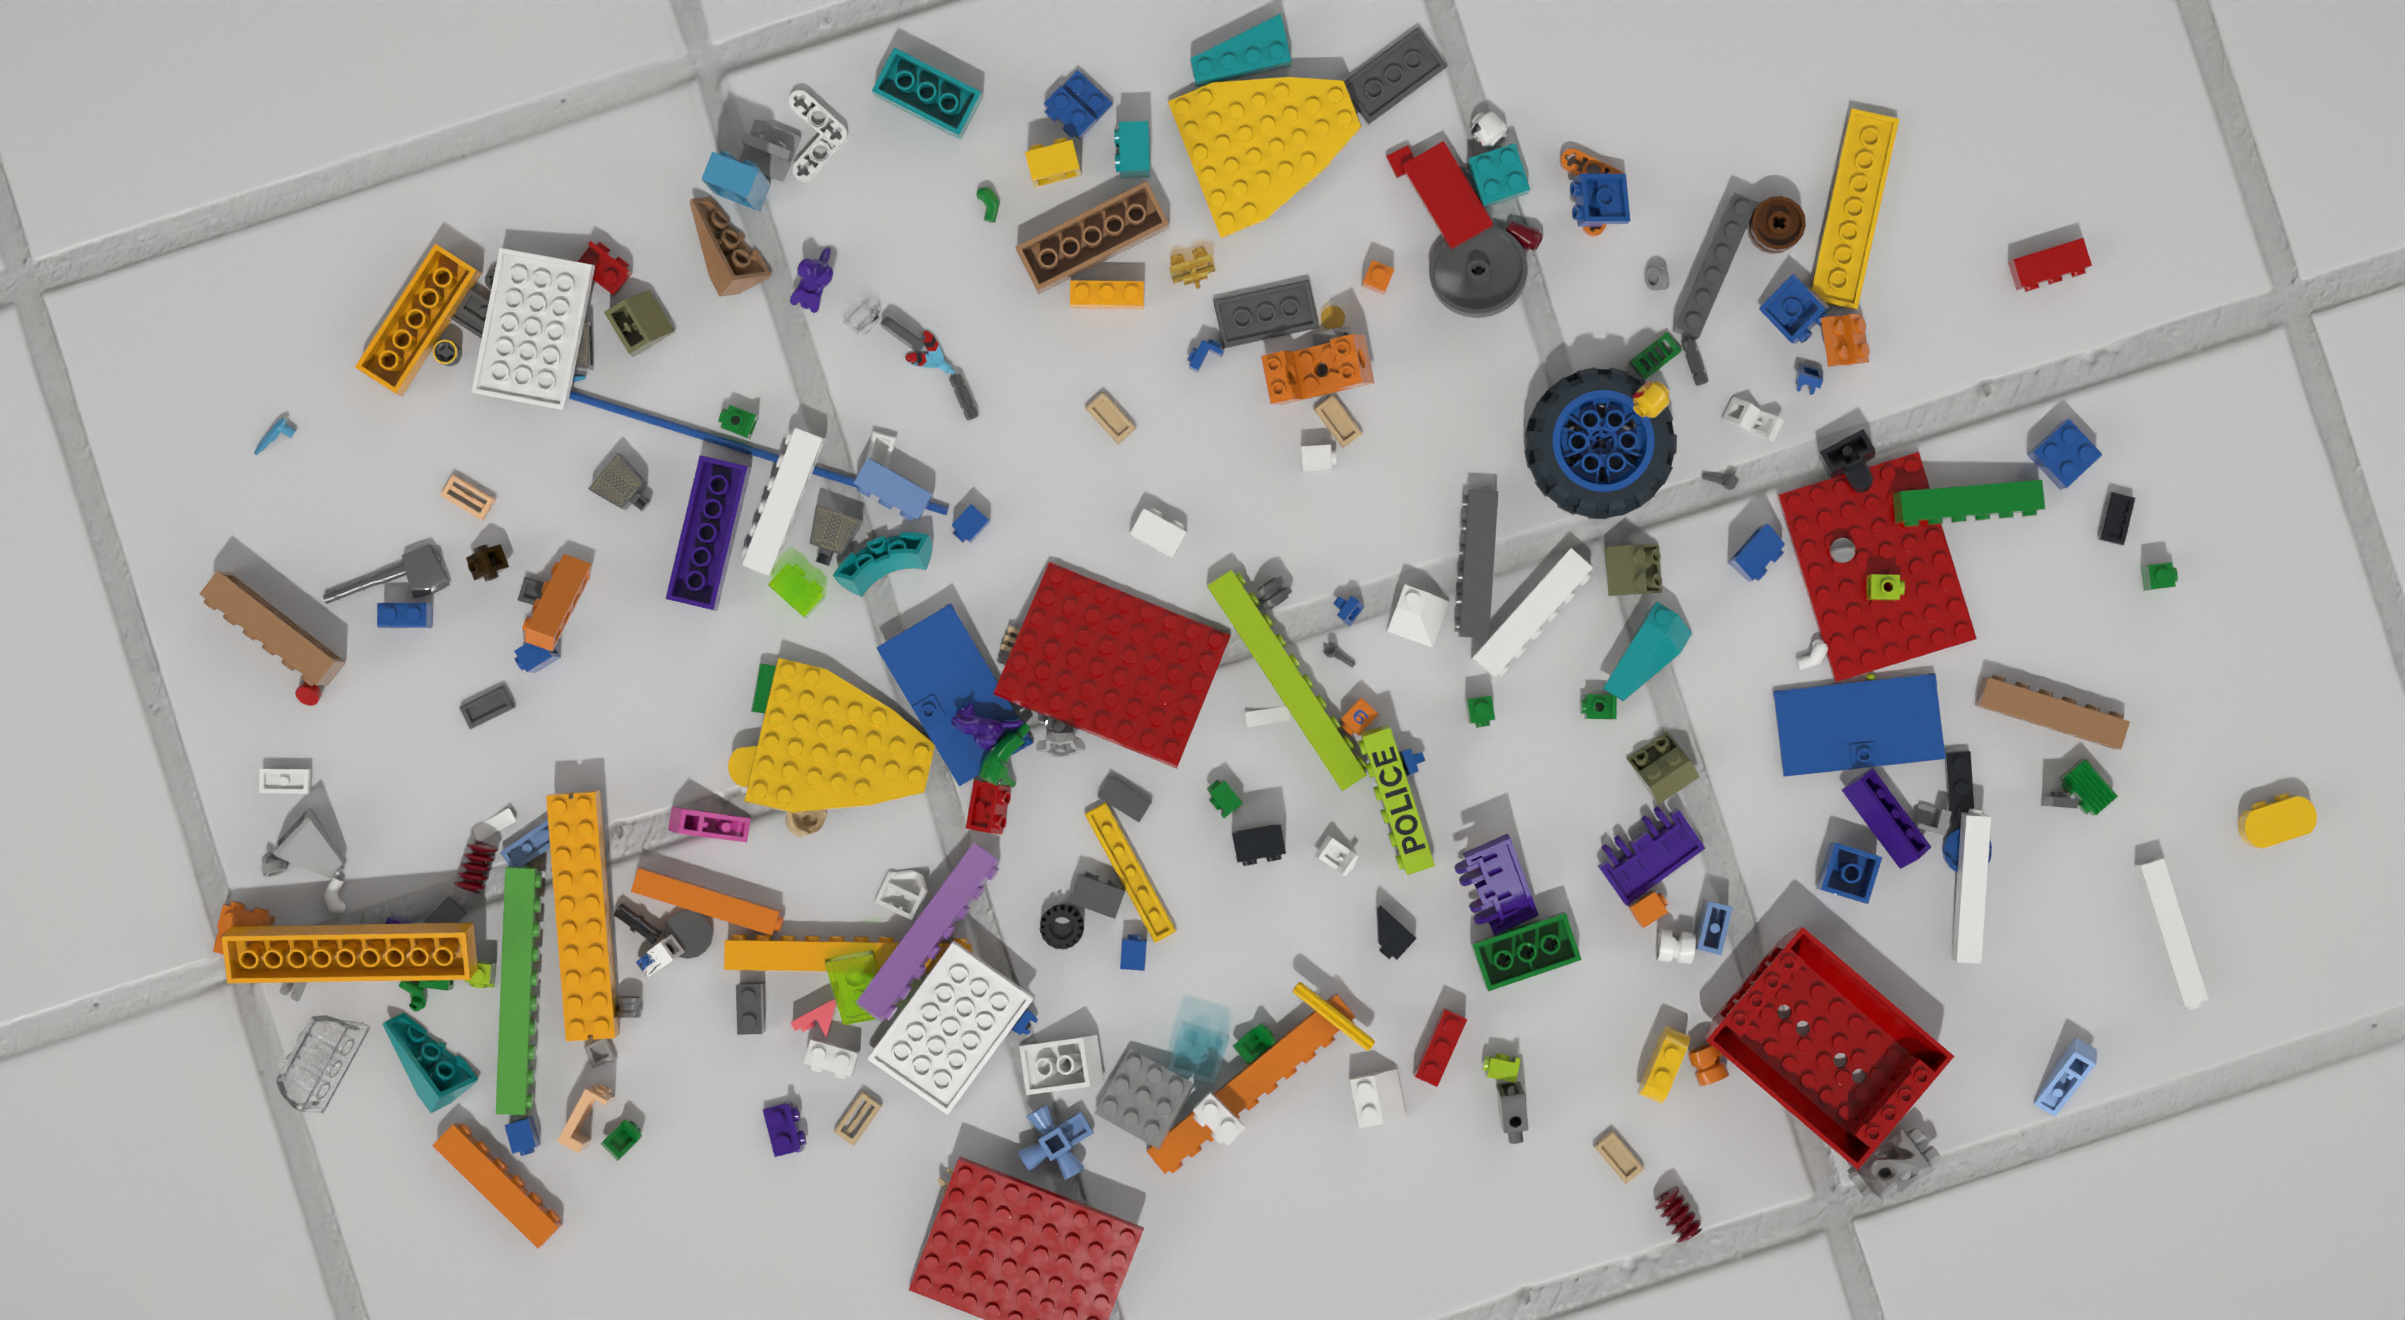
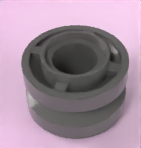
M1283 576L1274 577L1259 587L1258 591L1254 594L1257 600L1263 599L1261 607L1264 611L1268 608L1273 609L1289 598L1288 595L1293 592L1290 587H1283L1285 582Z

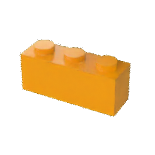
M1070 280V307L1077 309H1144V281Z

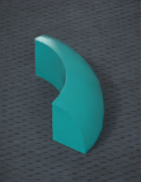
M900 532V535L888 538L881 536L867 542V546L855 555L852 552L839 565L833 577L846 590L863 597L873 583L889 573L914 568L926 570L932 554L931 538L927 534L917 532Z

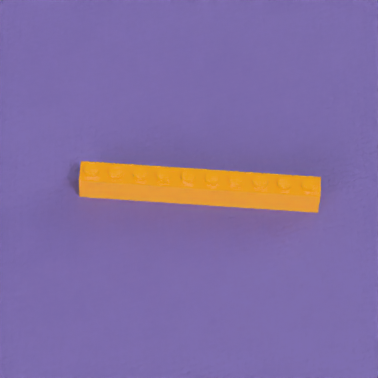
M734 934L731 935V939L724 940V970L879 972L900 942H894L893 937H879L878 941H869V937L855 936L854 941H844V936H829V940H820V936H805V940H795L794 935H780V940H770V935H756V939H746V935ZM952 938V941L954 940L973 953V943H967V938ZM942 942L939 945L941 950L934 960H928L925 965V973H930L952 942Z

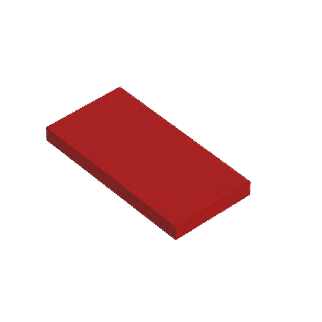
M1444 141L1402 164L1401 167L1450 250L1494 225Z

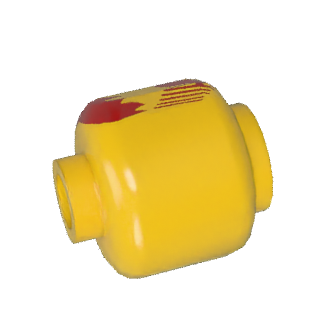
M1647 381L1633 395V409L1641 417L1655 418L1669 405L1668 396L1670 393L1662 383Z

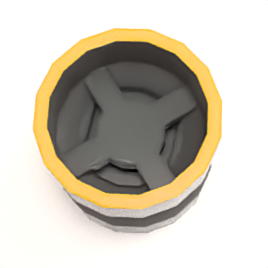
M440 340L433 347V356L439 363L450 367L460 362L462 351L457 344L449 340Z

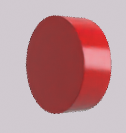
M302 682L296 689L295 695L301 703L314 706L320 700L322 692L315 684L311 686L306 682Z

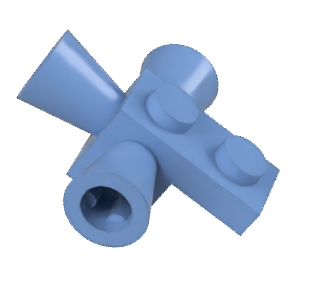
M1047 1104L1026 1116L1042 1134L1038 1138V1144L1018 1150V1154L1029 1172L1047 1156L1050 1161L1055 1158L1057 1159L1064 1180L1071 1178L1085 1168L1070 1151L1073 1145L1094 1133L1082 1112L1077 1113L1056 1127Z

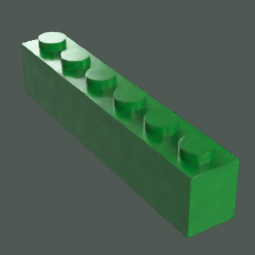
M2042 480L1900 491L1893 494L1895 522L1904 523V527L1918 526L1919 521H1928V525L1942 524L1943 519H1951L1952 523L1966 522V517H1975V521L1989 520L1990 515H1998L1999 519L2013 518V513H2022V517L2036 516L2037 511L2045 509Z

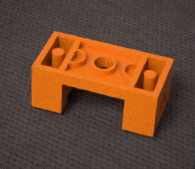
M1350 334L1330 339V343L1297 351L1283 350L1261 356L1271 404L1285 405L1375 383L1365 335ZM1321 363H1325L1328 367V372L1324 377L1319 376L1317 368Z

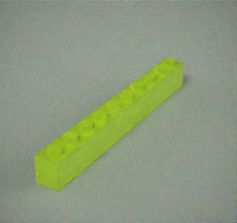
M1230 570L1207 585V588L1340 790H1346L1367 776L1364 761L1360 756L1355 758L1351 751L1354 748L1353 744L1347 736L1342 738L1338 732L1341 726L1333 715L1328 717L1324 710L1327 707L1326 703L1320 695L1315 697L1311 691L1314 685L1306 674L1301 676L1297 669L1300 666L1299 662L1293 654L1288 656L1283 648L1287 644L1279 633L1274 635L1270 628L1273 623L1266 613L1261 615L1256 606L1260 605L1254 594L1252 592L1247 594L1243 587L1246 582L1239 572L1234 574Z

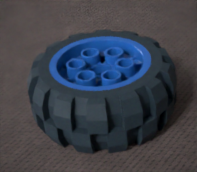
M1594 367L1579 370L1570 376L1563 377L1551 386L1535 404L1536 406L1528 419L1524 435L1526 436V450H1524L1527 468H1530L1535 479L1534 483L1545 497L1548 496L1554 501L1558 508L1572 515L1577 514L1588 517V519H1607L1622 516L1643 506L1666 483L1673 469L1671 466L1674 454L1677 453V434H1674L1672 420L1674 419L1668 406L1655 418L1641 417L1634 411L1632 397L1646 383L1645 380H1639L1629 375V372L1615 368L1596 369ZM1597 405L1605 406L1604 418H1600ZM1590 414L1595 418L1596 424L1594 427H1587L1584 424V415ZM1610 414L1619 416L1620 425L1618 427H1613L1609 424L1608 417ZM1569 419L1581 428L1579 432L1565 428ZM1630 420L1634 428L1623 432L1621 427ZM1623 435H1629L1633 439L1631 448H1625L1621 444ZM1573 436H1579L1583 439L1584 445L1581 449H1576L1572 446L1571 439ZM1596 438L1599 440L1609 438L1603 445L1604 450L1601 447L1591 448L1597 442ZM1624 452L1636 456L1633 464L1625 459L1623 456ZM1579 453V456L1582 458L1570 467L1566 458ZM1592 457L1595 459L1597 466L1594 470H1588L1584 466L1585 458ZM1611 457L1620 459V469L1614 470L1610 467L1609 459ZM1600 467H1605L1607 482H1598Z

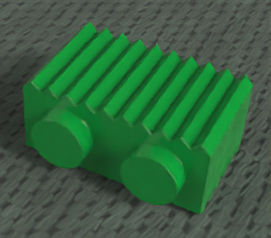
M2080 759L2059 777L2063 782L2061 784L2062 789L2066 793L2073 794L2078 799V807L2086 815L2088 813L2090 815L2099 814L2118 797L2087 759Z

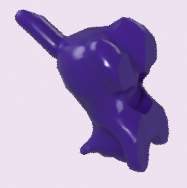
M826 247L822 251L819 259L805 258L799 263L797 274L801 276V280L790 297L791 305L800 303L802 308H810V311L813 313L818 312L823 289L832 281L834 274L832 267L827 264L831 254L830 247Z
M970 702L967 706L956 711V716L952 718L951 725L964 734H972L975 744L981 749L990 750L995 746L1005 728H1017L1023 725L1024 722L1023 720L998 721L977 716L973 711V703Z

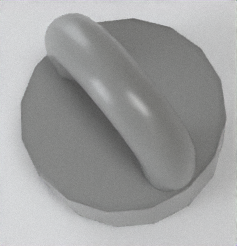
M1651 266L1645 274L1647 287L1653 291L1666 290L1669 287L1667 270L1662 266Z
M1840 538L1831 544L1829 553L1834 561L1844 563L1853 558L1856 548L1849 539Z
M269 852L262 857L261 870L263 876L272 877L286 872L287 865L285 860L276 857L273 852ZM270 858H273V859L276 860V861H272V862H269V863H268V859H270Z

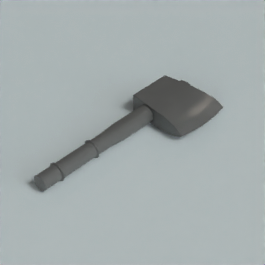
M427 545L402 555V564L343 588L335 589L324 594L323 598L325 603L328 604L405 575L407 576L413 598L434 594L449 586L450 582L440 563L442 559L439 551H434L432 545Z

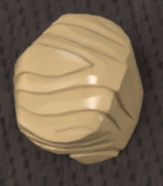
M826 809L821 811H802L799 813L787 812L785 824L792 834L798 837L807 836L820 831L828 813Z

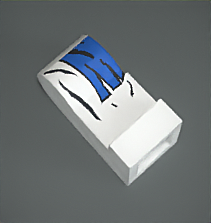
M670 935L655 945L636 963L648 978L685 952L673 935ZM665 944H670L673 947L674 955Z

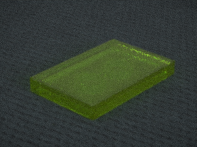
M874 950L826 958V970L843 1025L876 1020L858 1007L856 1003L879 972Z

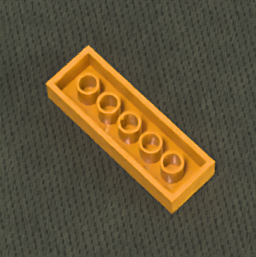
M435 243L357 362L355 368L395 394L403 396L432 352L433 347L452 321L451 317L457 311L456 309L469 289H473L482 273Z

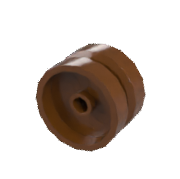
M1783 196L1770 197L1755 208L1747 226L1748 236L1752 244L1762 252L1769 254L1783 253L1797 244L1803 236L1806 227L1805 214L1800 205L1790 198ZM1775 222L1779 224V227L1776 229L1772 225Z

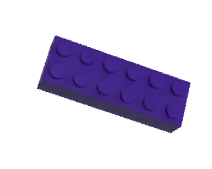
M702 455L699 456L665 599L714 611L718 610L751 472L750 467Z

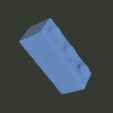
M867 458L853 483L858 486V492L867 497H870L871 494L880 498L878 503L890 510L892 506L901 510L899 515L911 522L914 518L917 520L921 519L934 496L933 493L871 458Z

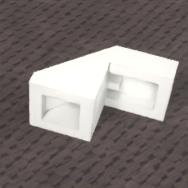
M1732 397L1722 417L1723 420L1740 429L1771 442H1774L1784 422L1780 417L1761 411L1752 403Z

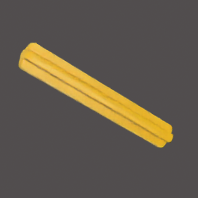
M1302 982L1296 984L1293 988V993L1366 1051H1369L1374 1046L1375 1040L1305 984Z

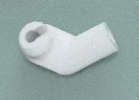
M1822 639L1813 641V650L1810 655L1796 659L1799 670L1822 663L1828 652V646L1824 644Z
M332 877L325 891L324 898L327 909L331 913L341 914L344 912L346 905L343 901L339 900L338 893L344 881L337 877Z

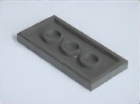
M1418 27L1344 82L1354 107L1366 123L1370 125L1445 70L1447 65Z
M1309 280L1213 300L1223 349L1319 328Z

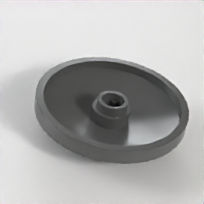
M1492 226L1450 250L1443 238L1431 256L1429 264L1431 286L1438 300L1454 313L1471 318L1496 315L1513 305L1525 288L1528 277L1525 252L1520 243L1510 233L1496 226Z

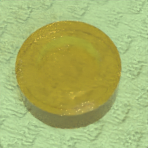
M1329 306L1323 310L1321 324L1325 329L1341 328L1344 325L1345 314L1341 308Z

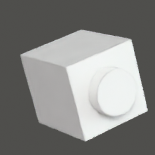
M1331 445L1301 446L1302 472L1331 471L1332 465H1336V450H1331Z

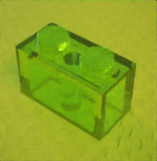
M787 563L770 581L768 586L801 616L807 619L826 598L822 593L825 589L815 580L810 583L804 577L806 572L795 563L792 566Z

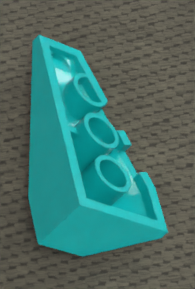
M1656 602L1648 610L1602 689L1625 701L1682 652L1692 635V632L1680 616L1661 603Z
M405 1013L393 1017L382 1024L416 1094L430 1113L451 1104L479 1080L463 1058L459 1055L455 1057L445 1049V1044L441 1041L437 1043L429 1037L427 1030Z

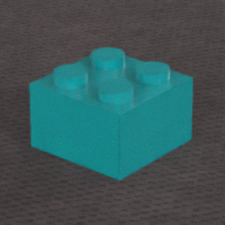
M1119 122V129H1114L1115 148L1120 149V153H1115L1116 172H1120L1121 179L1150 178L1149 122Z
M1515 143L1468 158L1467 166L1477 197L1484 208L1529 193L1530 187Z

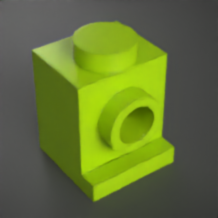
M1867 575V600H1900V595H1904L1905 583L1904 580H1900V575ZM1886 582L1891 584V590L1889 592L1884 590V584Z
M477 961L478 970L470 980H465V982H468L474 988H494L497 963Z
M1495 1053V1057L1485 1056L1482 1070L1486 1071L1485 1076L1488 1078L1516 1083L1521 1058L1514 1056L1513 1060H1509V1055Z

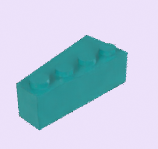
M1281 14L1190 58L1195 87L1291 67L1292 62Z

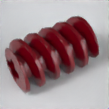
M474 840V844L466 845V847L472 850V853L463 854L469 862L460 863L466 871L457 872V875L463 880L454 881V884L461 889L482 894L478 889H485L486 885L481 880L489 879V875L484 871L492 870V866L487 861L495 860V856L490 852H497L499 848L486 842Z
M1675 1186L1655 1198V1200H1659L1655 1209L1664 1208V1212L1660 1216L1661 1218L1669 1216L1670 1219L1666 1226H1675L1671 1234L1680 1233V1237L1676 1242L1681 1243L1697 1235L1703 1228H1699L1701 1225L1700 1220H1693L1696 1216L1695 1212H1688L1691 1206L1689 1203H1683L1685 1197L1684 1195H1677L1680 1189L1678 1186Z

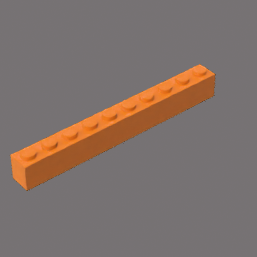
M1337 993L1326 1000L1327 1003L1354 1023L1352 1020L1355 1018V1015ZM1314 1010L1274 1045L1269 1047L1252 1063L1218 1089L1214 1095L1240 1119L1238 1114L1245 1108L1248 1111L1260 1102L1257 1099L1264 1092L1269 1095L1278 1087L1277 1082L1284 1077L1287 1080L1296 1073L1297 1069L1295 1067L1302 1061L1306 1064L1317 1055L1314 1051L1321 1045L1324 1048L1329 1046L1335 1040L1334 1035L1340 1029ZM1193 1111L1170 1129L1160 1149L1152 1145L1146 1149V1152L1164 1174L1168 1171L1172 1174L1183 1165L1181 1161L1188 1155L1191 1158L1202 1150L1200 1146L1207 1139L1209 1142L1214 1140L1210 1135L1213 1131L1207 1125L1202 1127L1193 1118L1195 1115Z

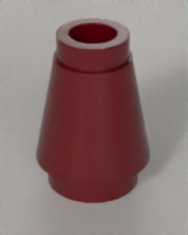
M1511 221L1506 230L1527 251L1532 250L1535 252L1544 237V234L1539 232L1540 229Z

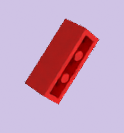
M2080 238L2013 259L2008 262L2016 290L2024 288L2025 292L2040 288L2039 283L2048 281V285L2063 281L2062 276L2071 274L2072 278L2086 274L2085 269L2091 267L2092 263L2084 238Z
M1443 1007L1413 1075L1415 1078L1438 1087L1468 1020L1466 1017Z

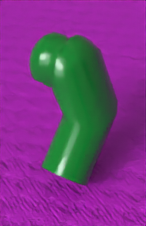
M981 187L977 190L976 196L986 205L983 220L995 223L1000 201L991 188Z
M414 981L400 982L398 987L410 993L411 1003L409 1006L411 1010L418 1012L423 1009L427 1002L424 988L419 987V984Z

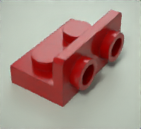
M590 241L588 249L577 262L594 265L593 280L615 297L633 274L627 269L630 265L619 256L614 259L608 255L610 249L600 241L597 244Z
M974 780L965 829L1002 835L1007 824L1006 813L1011 800V787Z

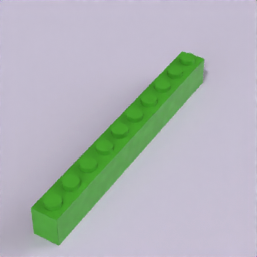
M505 867L496 1114L526 1115L529 1109L533 1108L534 1094H530V1084H534L535 1070L531 1069V1060H534L536 1055V1046L532 1045V1035H536L537 1021L533 1020V1010L536 1011L538 1005V997L534 996V986H538L539 973L535 971V961H539L540 948L536 947V937L540 936L541 924L537 922V912H541L542 900L538 897V888L542 887L543 875L539 873V867Z

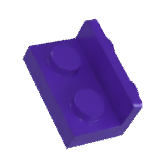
M788 1102L763 1109L774 1157L802 1152L804 1150L803 1145H806L807 1142L804 1131L799 1130L797 1121H800L801 1118L798 1107H793V1103Z

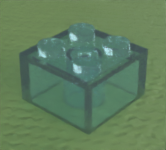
M1182 1021L1168 1070L1215 1085L1230 1035Z

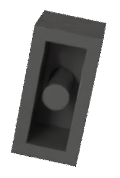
M1085 871L1084 875L1079 874L1069 903L1115 919L1126 891L1121 889L1122 884L1110 879L1107 883L1099 881V875Z
M739 983L736 985L737 1035L763 1034L765 1032L764 983Z

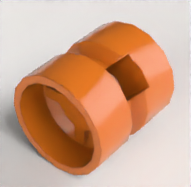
M1711 1044L1703 1045L1687 1053L1692 1067L1697 1068L1695 1076L1699 1086L1709 1085L1729 1076L1725 1062L1719 1060L1722 1054Z

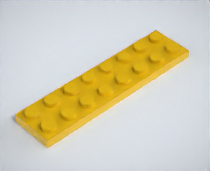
M1853 108L1850 109L1810 289L1815 291L1828 305L1858 310L1898 129V118Z

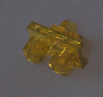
M1203 246L1192 251L1194 259L1185 262L1183 254L1172 255L1170 257L1171 266L1169 269L1173 284L1182 281L1184 285L1194 283L1195 288L1199 289L1201 288L1199 281L1208 279L1207 274L1215 272L1212 255H1208Z

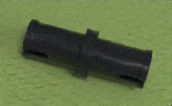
M621 903L618 908L625 915L617 909L613 914L614 917L628 925L630 931L639 933L650 941L651 944H654L657 939L650 932L658 938L662 934L661 930H658L645 920V916L642 914L638 915L624 903Z

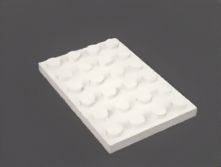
M499 248L471 393L567 411L595 270L594 265Z
M953 940L867 1059L948 1115L1032 1002L1034 996Z

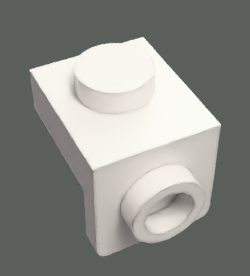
M1329 835L1315 854L1317 858L1344 876H1347L1354 869L1359 858L1357 854Z

